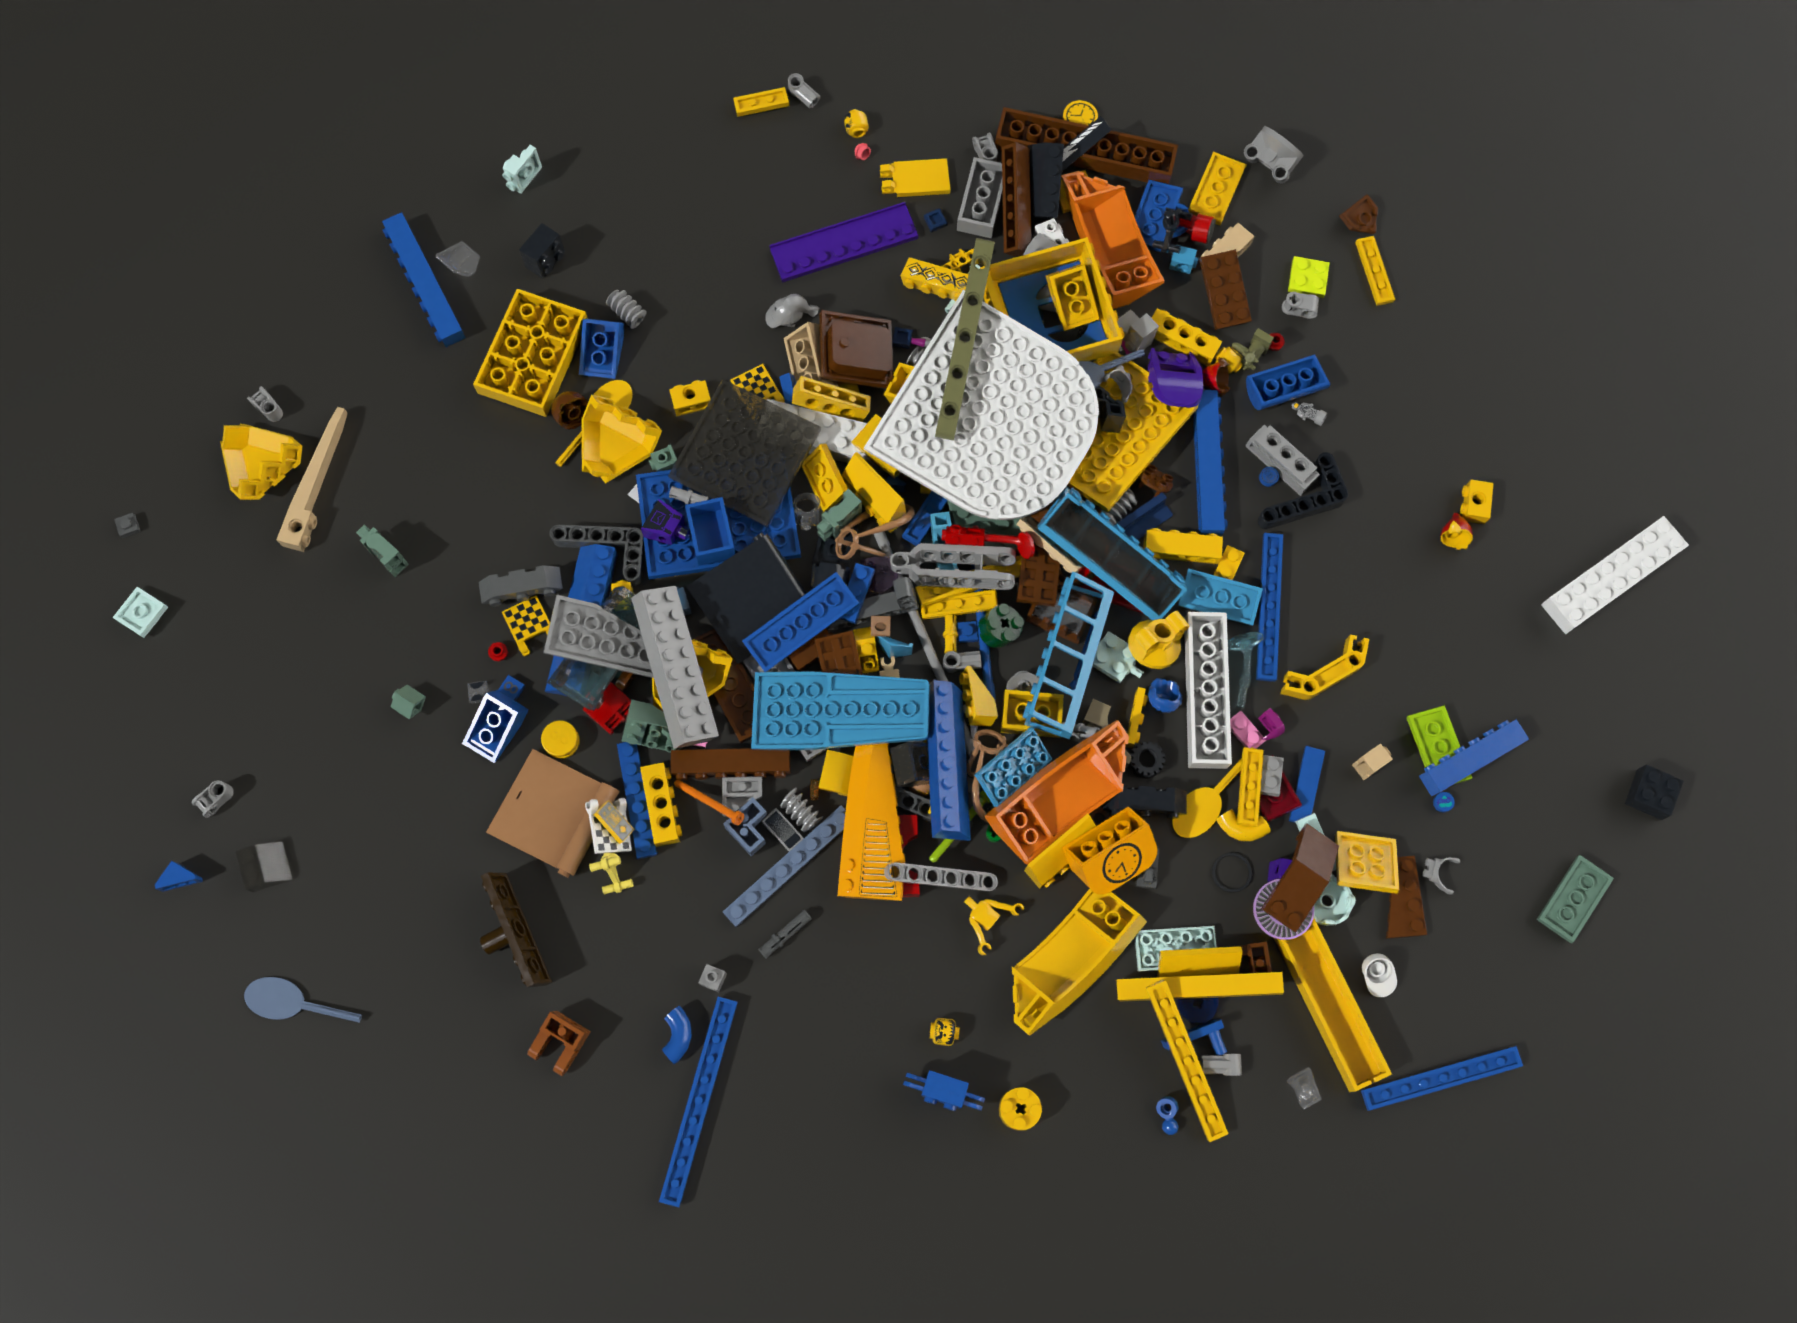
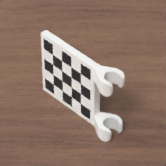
M619 798L614 801L613 806L627 820L626 799ZM591 799L590 802H586L585 808L589 814L595 854L632 851L630 835L623 843L619 844L593 815L598 810V800Z

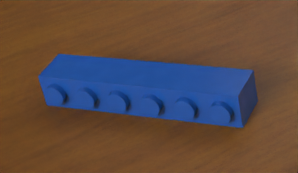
M1517 719L1510 723L1506 720L1498 724L1499 729L1496 731L1492 728L1483 733L1484 738L1479 739L1477 737L1469 741V747L1465 748L1463 745L1453 751L1455 755L1452 757L1448 754L1440 758V764L1435 765L1432 763L1425 767V772L1419 775L1430 795L1433 796L1529 740Z

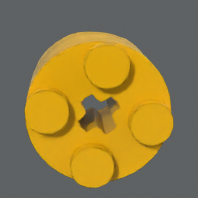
M1024 1087L1014 1088L1005 1093L1001 1098L999 1115L1002 1122L1011 1129L1027 1130L1033 1127L1041 1117L1042 1106L1040 1099L1030 1089ZM1017 1103L1018 1105H1024V1114L1016 1113Z

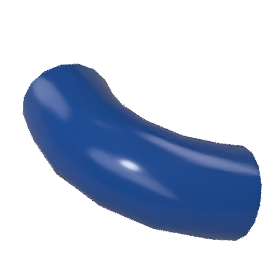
M681 1006L674 1008L664 1018L671 1028V1038L667 1045L662 1048V1051L673 1064H676L688 1050L692 1037L690 1021Z

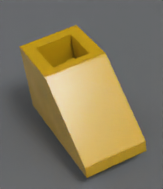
M871 627L854 629V639L862 672L879 671L875 636H871Z

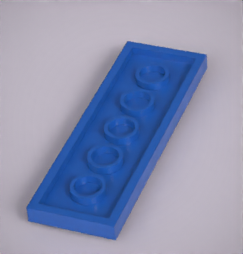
M835 572L742 642L763 671L767 672L860 603L838 573Z

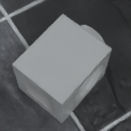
M706 964L698 983L719 993L727 973Z

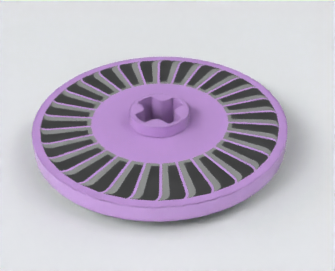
M1280 879L1272 880L1262 886L1255 896L1253 903L1255 920L1259 927L1273 938L1280 940L1297 938L1304 934L1311 926L1314 918V906L1297 932L1291 931L1261 910Z

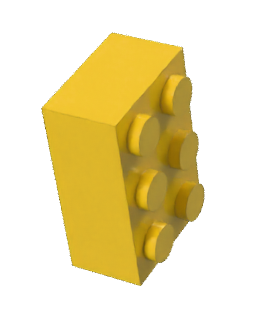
M1005 689L1001 733L1022 734L1029 728V726L1024 725L1026 719L1022 717L1027 702H1032L1034 695L1030 694L1031 692ZM1039 692L1034 710L1062 724L1064 695ZM1031 717V722L1059 730L1043 721ZM1035 729L1038 736L1059 738L1057 735Z

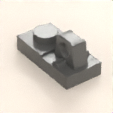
M1157 848V856L1153 864L1136 876V887L1156 889L1159 848Z

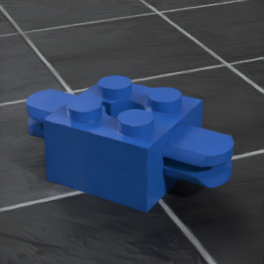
M930 1070L926 1079L906 1073L905 1077L924 1083L923 1087L911 1082H903L904 1086L922 1091L921 1096L925 1097L924 1102L933 1105L940 1102L944 1104L943 1108L952 1111L962 1108V1105L982 1111L983 1106L964 1100L967 1097L983 1103L985 1101V1098L967 1092L969 1083Z

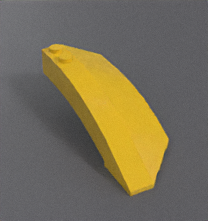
M1089 889L1048 937L1023 960L1012 967V974L1014 975V1023L1030 1036L1064 1011L1112 965L1147 921L1114 893L1096 894Z

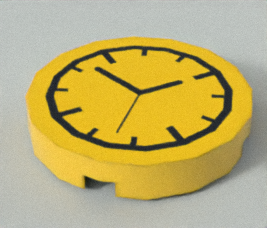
M1078 100L1066 106L1062 120L1090 125L1098 118L1096 108L1089 102Z

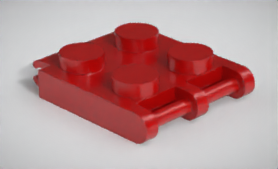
M601 680L593 689L596 695L594 696L589 693L581 701V704L584 706L583 711L606 732L612 735L614 733L613 730L626 720L631 700L610 681L606 683Z

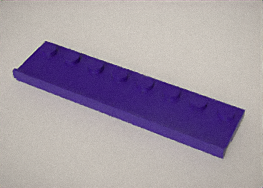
M902 202L771 244L769 247L783 283L918 239V233L906 203Z

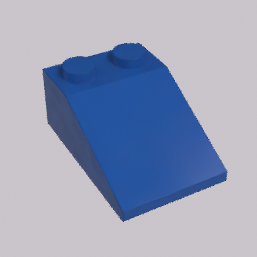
M583 319L579 375L616 379L623 345L625 323Z
M498 690L486 693L462 744L491 762L496 763L521 727L529 709Z

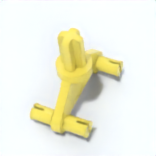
M616 852L604 853L601 861L589 864L591 872L600 869L606 870L613 882L611 885L602 886L604 895L612 892L620 893L623 889L634 887L632 879L620 882L616 866L621 864V859Z

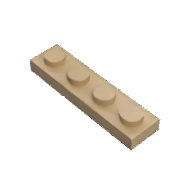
M1030 516L1021 518L1016 524L1020 527L1021 532H1028L1035 544L1044 548L1052 559L1060 562L1067 572L1072 573L1073 571L1077 573L1084 567L1083 564L1038 529V523Z

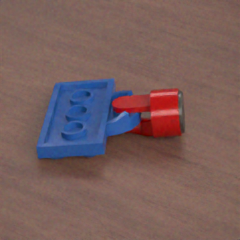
M1148 180L1135 215L1137 225L1148 249L1158 252L1162 250L1153 248L1152 245L1154 240L1161 242L1165 240L1166 230L1163 227V219L1166 207L1175 210L1180 208L1183 212L1189 213L1188 208L1179 203L1183 188ZM1199 213L1197 216L1193 215L1191 221L1179 220V227L1175 230L1172 238L1181 236L1186 232L1192 235L1191 240L1205 244L1210 242L1216 221L1214 217Z

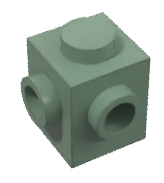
M406 685L393 693L391 708L411 719L421 712L426 696Z

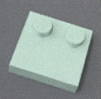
M136 587L113 618L145 638L167 610L168 606Z

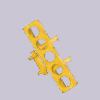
M960 248L959 252L955 255L949 254L950 262L941 267H950L952 270L961 272L960 267L971 263L972 258H970V255L973 254L974 248L966 253ZM963 258L966 262L961 263L959 259Z

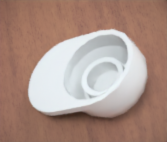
M1378 953L1371 954L1364 959L1362 972L1369 992L1376 997L1390 995L1397 986L1395 968L1390 959Z

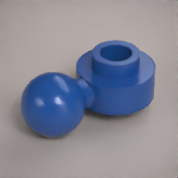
M1162 1097L1156 1106L1158 1114L1165 1118L1162 1129L1166 1134L1174 1135L1177 1133L1179 1125L1173 1117L1178 1112L1179 1106L1173 1097ZM1166 1103L1171 1105V1109L1166 1107Z

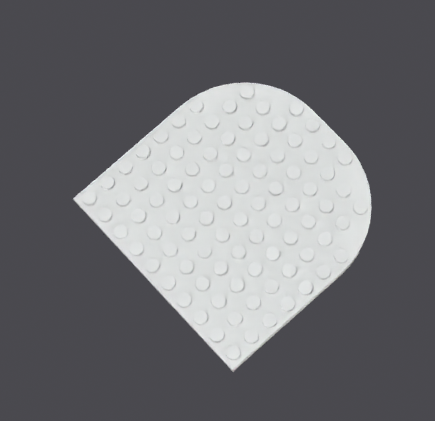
M963 290L864 446V450L971 514L995 520H1012L1026 517L1048 506L1063 492L1088 452L1095 437L1098 424L1099 408L1096 391L1089 375L1086 374L1079 365V362L1070 353L987 303L982 302L954 441L935 437L965 290ZM971 299L968 301L970 305L977 304L975 300ZM968 336L960 337V339L964 342H968L970 340ZM959 372L952 374L957 379L962 377V374ZM948 408L945 410L947 415L955 414L953 409Z

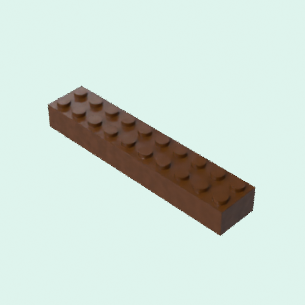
M1003 107L995 146L1000 151H1002L1003 146L1015 142L1026 147L1038 143H1061L1066 146L1089 125ZM1111 130L1070 166L1147 183L1148 180L1169 184L1178 145Z

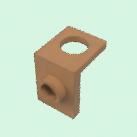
M871 616V636H890V616Z

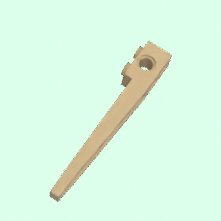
M337 407L328 422L289 506L276 539L283 547L304 552L310 543L311 532L317 525V517L313 514L312 509L344 428L348 414L344 408ZM302 526L300 531L295 532L298 527Z

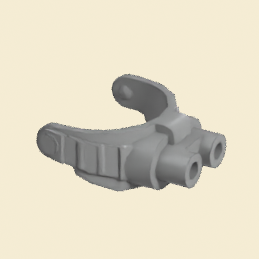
M1118 365L1114 370L1105 374L1102 381L1105 382L1109 377L1112 378L1121 390V402L1126 403L1132 393L1133 385L1130 374L1124 370L1122 365Z
M1446 857L1444 859L1434 858L1432 860L1427 858L1425 861L1427 869H1424L1423 877L1429 878V881L1434 882L1441 891L1452 895L1454 891L1447 889L1440 881L1439 868L1445 861L1460 863V859Z

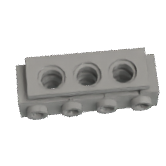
M1263 425L1246 444V447L1265 465L1276 469L1279 477L1300 496L1320 475L1317 473V467L1271 425L1268 428Z

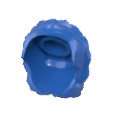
M1156 678L1151 683L1148 691L1151 705L1161 712L1170 713L1175 711L1182 704L1180 687L1175 681Z

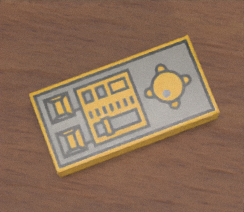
M609 800L604 802L593 814L619 844L623 843L634 831V828Z

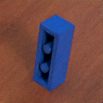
M787 373L779 377L785 403L795 405L792 404V394L796 381L794 375Z

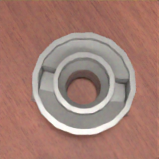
M1264 126L1254 141L1244 149V155L1250 163L1261 162L1272 171L1274 180L1280 184L1289 180L1290 173L1304 156L1292 143L1267 126ZM1257 150L1256 156H1248L1249 151ZM1284 170L1286 174L1284 177L1278 178L1276 177L1277 172Z

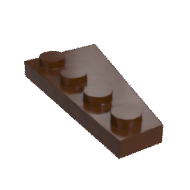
M1415 856L1397 857L1399 891L1397 894L1391 893L1389 897L1390 908L1387 919L1388 931L1386 932V939L1427 935Z

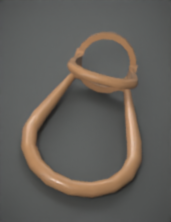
M905 504L907 513L901 518L857 534V531L851 528L871 517L866 511L861 513L843 527L839 536L835 539L837 556L848 560L855 554L856 550H861L885 557L886 553L858 544L859 537L891 530L906 524L914 517V508ZM849 532L852 533L853 542L844 540V537ZM842 544L851 547L846 555H843L841 552Z
M983 729L974 736L975 748L967 763V774L970 777H974L971 794L974 810L982 820L988 822L984 817L987 813L982 808L979 799L980 783L974 774L983 766L984 753L996 754L997 756L1008 744L1006 743L1005 736L993 730ZM989 735L999 740L997 748H988L982 745L978 737ZM980 750L976 772H971L973 761Z

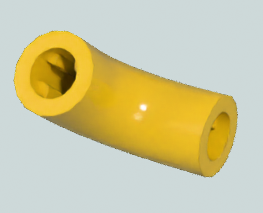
M1232 809L1216 819L1219 826L1228 836L1239 841H1254L1271 832L1267 821L1262 816H1259L1257 827L1237 825V815Z

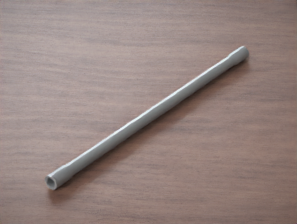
M885 531L875 533L874 537L882 552L886 553L884 558L893 579L903 578L902 574H897L891 569L890 558L893 552ZM918 610L908 612L936 679L948 681ZM964 720L965 747L970 757L975 748L974 739L972 740Z

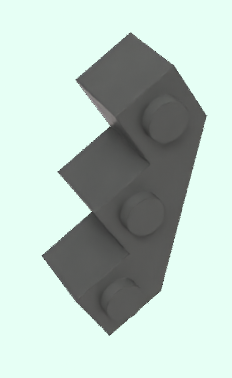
M545 565L537 566L535 571L530 572L525 571V569L510 571L508 576L503 577L493 574L479 581L482 604H490L492 607L500 606L507 599H517L519 602L527 601L534 594H544L545 597L554 596L556 592L563 589L560 568Z

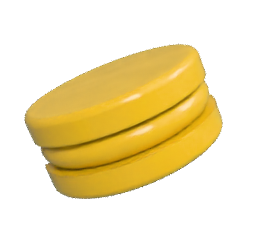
M558 720L551 722L544 728L541 742L543 748L550 756L564 759L572 756L577 751L580 737L572 724Z

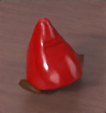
M1219 357L1218 362L1204 368L1202 374L1203 386L1210 390H1217L1220 397H1222L1230 390L1228 387L1229 374L1227 367L1230 364L1224 358Z

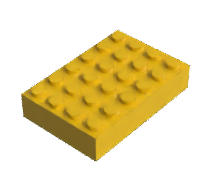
M516 289L473 383L477 393L547 417L582 338L583 319H588L586 312Z

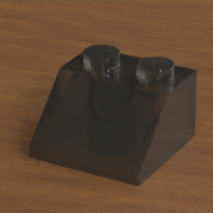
M906 742L890 748L898 787H914L929 784L928 743Z
M283 842L257 844L236 851L246 890L254 893L292 880Z

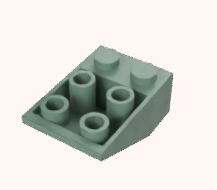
M631 700L622 741L648 748L665 750L670 753L671 750H681V748H673L664 712L652 704Z

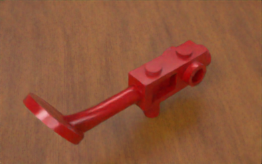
M957 524L942 529V541H945V544L984 546V541L1010 543L1017 545L1018 551L1023 558H1032L1034 555V542L1028 532H1021L1018 536L985 534V529H980L977 525L972 526V528H965Z

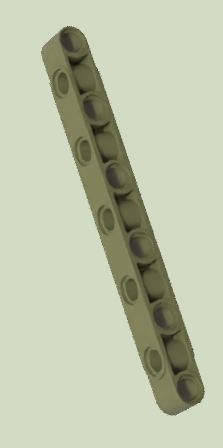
M976 238L935 433L937 438L954 441L991 264L994 241ZM983 264L985 268L978 269L975 265ZM972 299L975 300L977 304L970 305L968 301ZM968 336L970 340L968 342H964L960 339V337ZM959 372L962 374V377L957 379L952 374ZM948 408L953 409L955 414L947 415L945 410Z

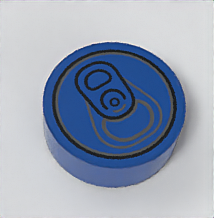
M1272 467L1264 468L1259 475L1261 484L1267 487L1274 486L1279 479L1278 471Z

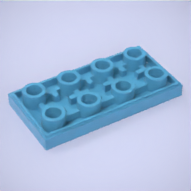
M1029 727L974 775L993 806L998 807L1053 759L1035 729Z

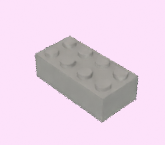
M973 158L957 220V231L992 238L1003 195L1002 163Z

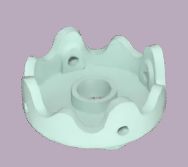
M1331 874L1328 885L1314 905V919L1319 925L1333 926L1343 922L1349 917L1355 905V896L1350 888L1338 886L1337 878L1333 874ZM1323 896L1331 898L1332 904L1330 906H1325L1322 903Z

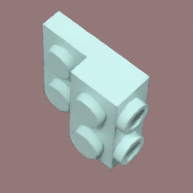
M529 145L527 149L522 151L520 158L513 154L504 163V173L502 176L508 181L506 186L511 191L516 190L522 193L542 168L536 148Z

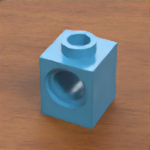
M1181 246L1179 254L1173 252L1169 269L1190 274L1192 268H1196L1198 257H1195L1197 250Z

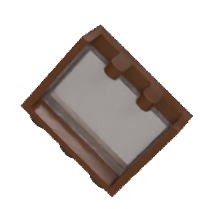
M1058 579L1055 607L1032 604L1026 622L1048 632L1050 629L1054 630L1055 623H1052L1055 612H1059L1061 606H1058L1063 582H1060ZM1071 589L1067 606L1091 617L1098 598ZM1064 612L1057 636L1079 644L1087 622Z

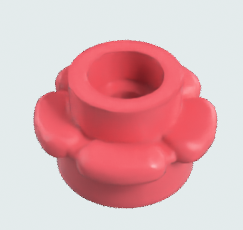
M861 143L856 146L854 151L856 159L866 160L869 157L871 149L868 147V144Z

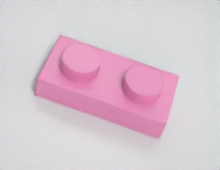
M1242 711L1230 719L1231 731L1244 747L1257 749L1266 741L1263 740V735Z

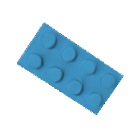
M1192 569L1187 570L1185 578L1187 590L1180 597L1178 606L1199 612L1227 613V619L1253 626L1263 588Z

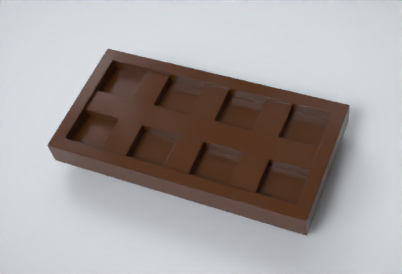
M1236 249L1199 258L1215 330L1251 322L1252 319Z
M1034 542L1035 551L1033 557L1025 559L1021 556L1016 602L1055 607L1060 562L1052 559L1044 548L1037 546Z
M853 630L814 639L822 672L863 675Z

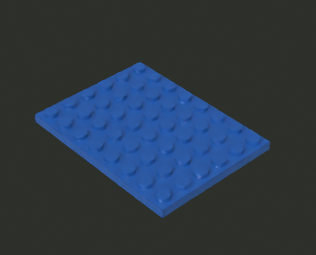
M785 453L636 475L642 526L660 499L684 516V527L690 530L685 508L687 504L683 501L669 498L671 487L675 486L686 491L693 490V493L708 496L709 500L723 497L735 554L753 543V538L758 534L763 533L765 535L768 533L785 560L801 558ZM691 533L687 540L677 537L672 545L643 537L649 580L710 571L726 561L723 560L698 566Z

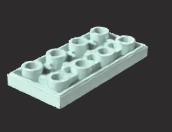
M1215 926L1140 930L1134 937L1138 972L1158 971L1160 951L1217 948Z

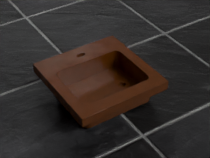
M821 310L819 313L821 379L887 388L894 379L891 320Z

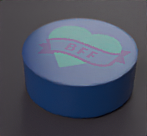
M1441 792L1433 799V805L1439 812H1448L1455 804L1453 796L1447 792Z

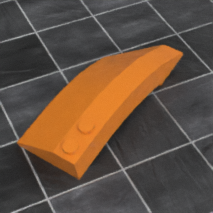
M1080 171L1061 175L1079 238L1088 237L1089 243H1092L1094 246L1095 260L1099 261L1101 277L1104 276L1106 280L1105 289L1107 294L1110 293L1112 297V309L1129 305L1162 285L1165 280L1143 239L1128 201L1125 187L1110 185L1108 181L1098 177H1094V179L1087 177L1085 173Z
M1119 720L1114 721L1059 756L1037 772L998 807H994L984 816L994 832L1026 865L1087 813L1090 814L1109 799L1123 792L1122 775L1126 767L1127 756H1125V747L1128 744L1129 736Z

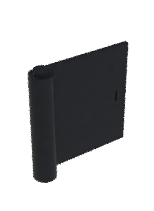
M763 533L758 534L753 538V543L686 586L737 664L752 655L742 641L807 594L768 533L765 535Z

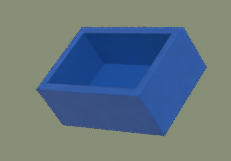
M723 497L685 505L698 566L727 560L735 555Z

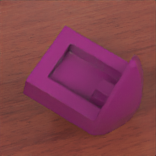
M1271 708L1258 718L1269 731V734L1263 740L1279 737L1285 732V726L1280 720L1279 715Z

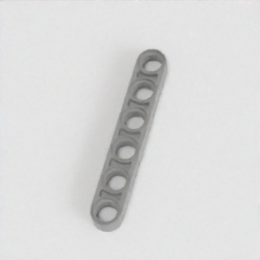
M897 862L888 864L884 869L885 877L894 882L978 891H992L998 884L997 877L987 872ZM892 866L897 867L899 870L896 878L890 875V868ZM912 868L918 872L915 880L909 877V871ZM931 870L937 876L933 882L928 879V872ZM949 872L955 876V881L952 884L946 880ZM968 874L974 879L971 886L965 882V877ZM987 876L992 880V885L989 888L985 887L983 883L984 878Z

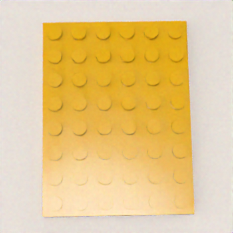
M1120 353L1098 358L1094 363L1102 365L1123 355ZM1132 361L1122 364L1124 370L1131 376L1133 387L1128 401L1124 403L1126 418L1120 433L1101 431L1100 418H1098L1093 442L1067 486L1073 487L1082 496L1106 512L1110 511L1198 408V405L1191 408L1170 406L1159 401L1152 391L1153 384L1148 381L1149 372ZM1116 367L1104 371L1105 374L1111 372V371L1114 370ZM1110 377L1107 381H1102L1100 386L1110 393L1109 396L1115 401L1117 399L1121 401L1122 393L1118 384Z

